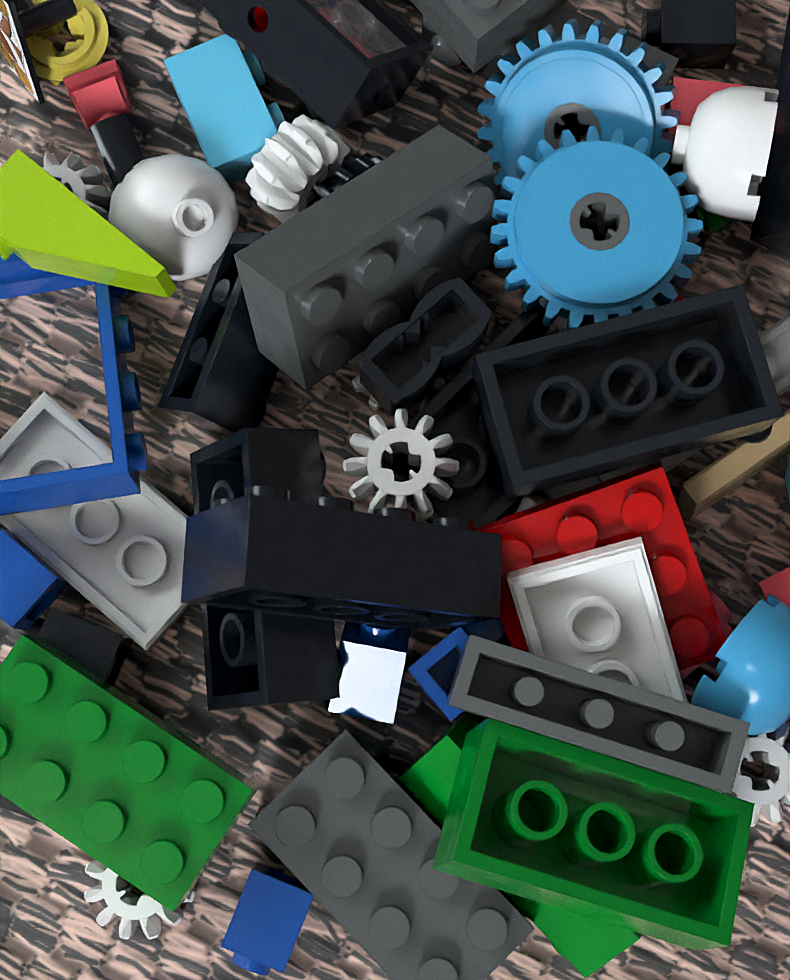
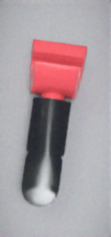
M113 59L62 79L87 130L91 129L108 175L112 180L114 188H116L118 183H122L126 174L134 169L132 167L145 158L127 116L132 114L133 111L127 85L117 61Z

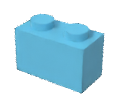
M223 34L163 61L208 165L220 172L228 185L247 177L248 172L254 167L251 161L252 156L262 150L265 145V138L273 137L285 119L277 102L266 105L258 87L266 84L256 56L250 50L241 52L237 41L227 34Z

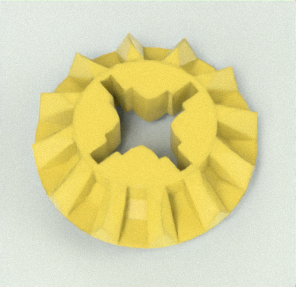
M31 0V1H32L35 5H37V4H39V3H41V2H44V1H46V0ZM73 0L77 9V16L66 21L72 36L77 41L67 42L64 51L61 52L59 57L52 41L48 40V37L58 36L60 28L64 27V21L26 38L37 77L49 80L58 87L59 83L63 81L62 78L102 64L103 55L106 48L111 46L108 22L100 7L93 0Z

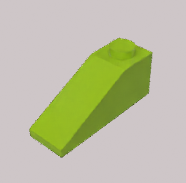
M17 149L0 168V257L6 261L14 253L33 269L169 298L177 290L168 272L160 263L20 149Z

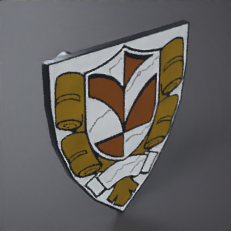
M0 0V51L19 80L41 105L45 103L26 38L77 16L76 6L73 0H46L37 5L31 0Z

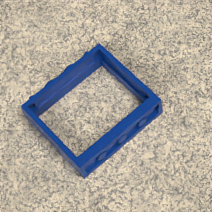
M14 253L6 261L0 257V299L94 285L113 462L0 480V516L141 494L139 471L148 470L149 462L143 433H134L132 412L142 410V399L136 373H128L126 353L135 352V337L130 316L128 314L121 315L119 298L129 295V289L33 269Z

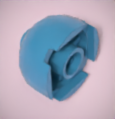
M769 594L767 602L761 599L749 611L716 654L721 659L715 670L720 675L717 681L714 682L703 674L691 699L692 705L749 722L748 735L754 736L773 732L790 718V606L773 594Z

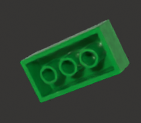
M22 634L0 665V794L158 903L174 912L186 900L260 785L42 638Z
M487 718L466 733L432 869L695 951L730 947L754 803Z

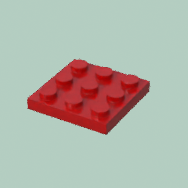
M661 461L474 528V531L502 535L500 619L512 648L529 653L508 584L507 572L641 536L679 671L718 658L716 654L726 641Z

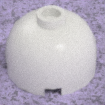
M742 86L729 87L714 92L698 105L692 118L691 126L677 125L671 164L683 165V171L688 176L684 183V189L688 195H697L699 200L697 205L708 213L729 219L750 222L755 220L761 197L756 196L758 184L761 183L763 176L765 177L777 113L778 103L776 100L779 90Z
M166 154L140 161L132 167L134 169L126 174L122 183H118L112 193L109 223L160 263L173 281H183L207 274L223 253L232 233L238 231L239 211L233 190L220 172L197 158Z

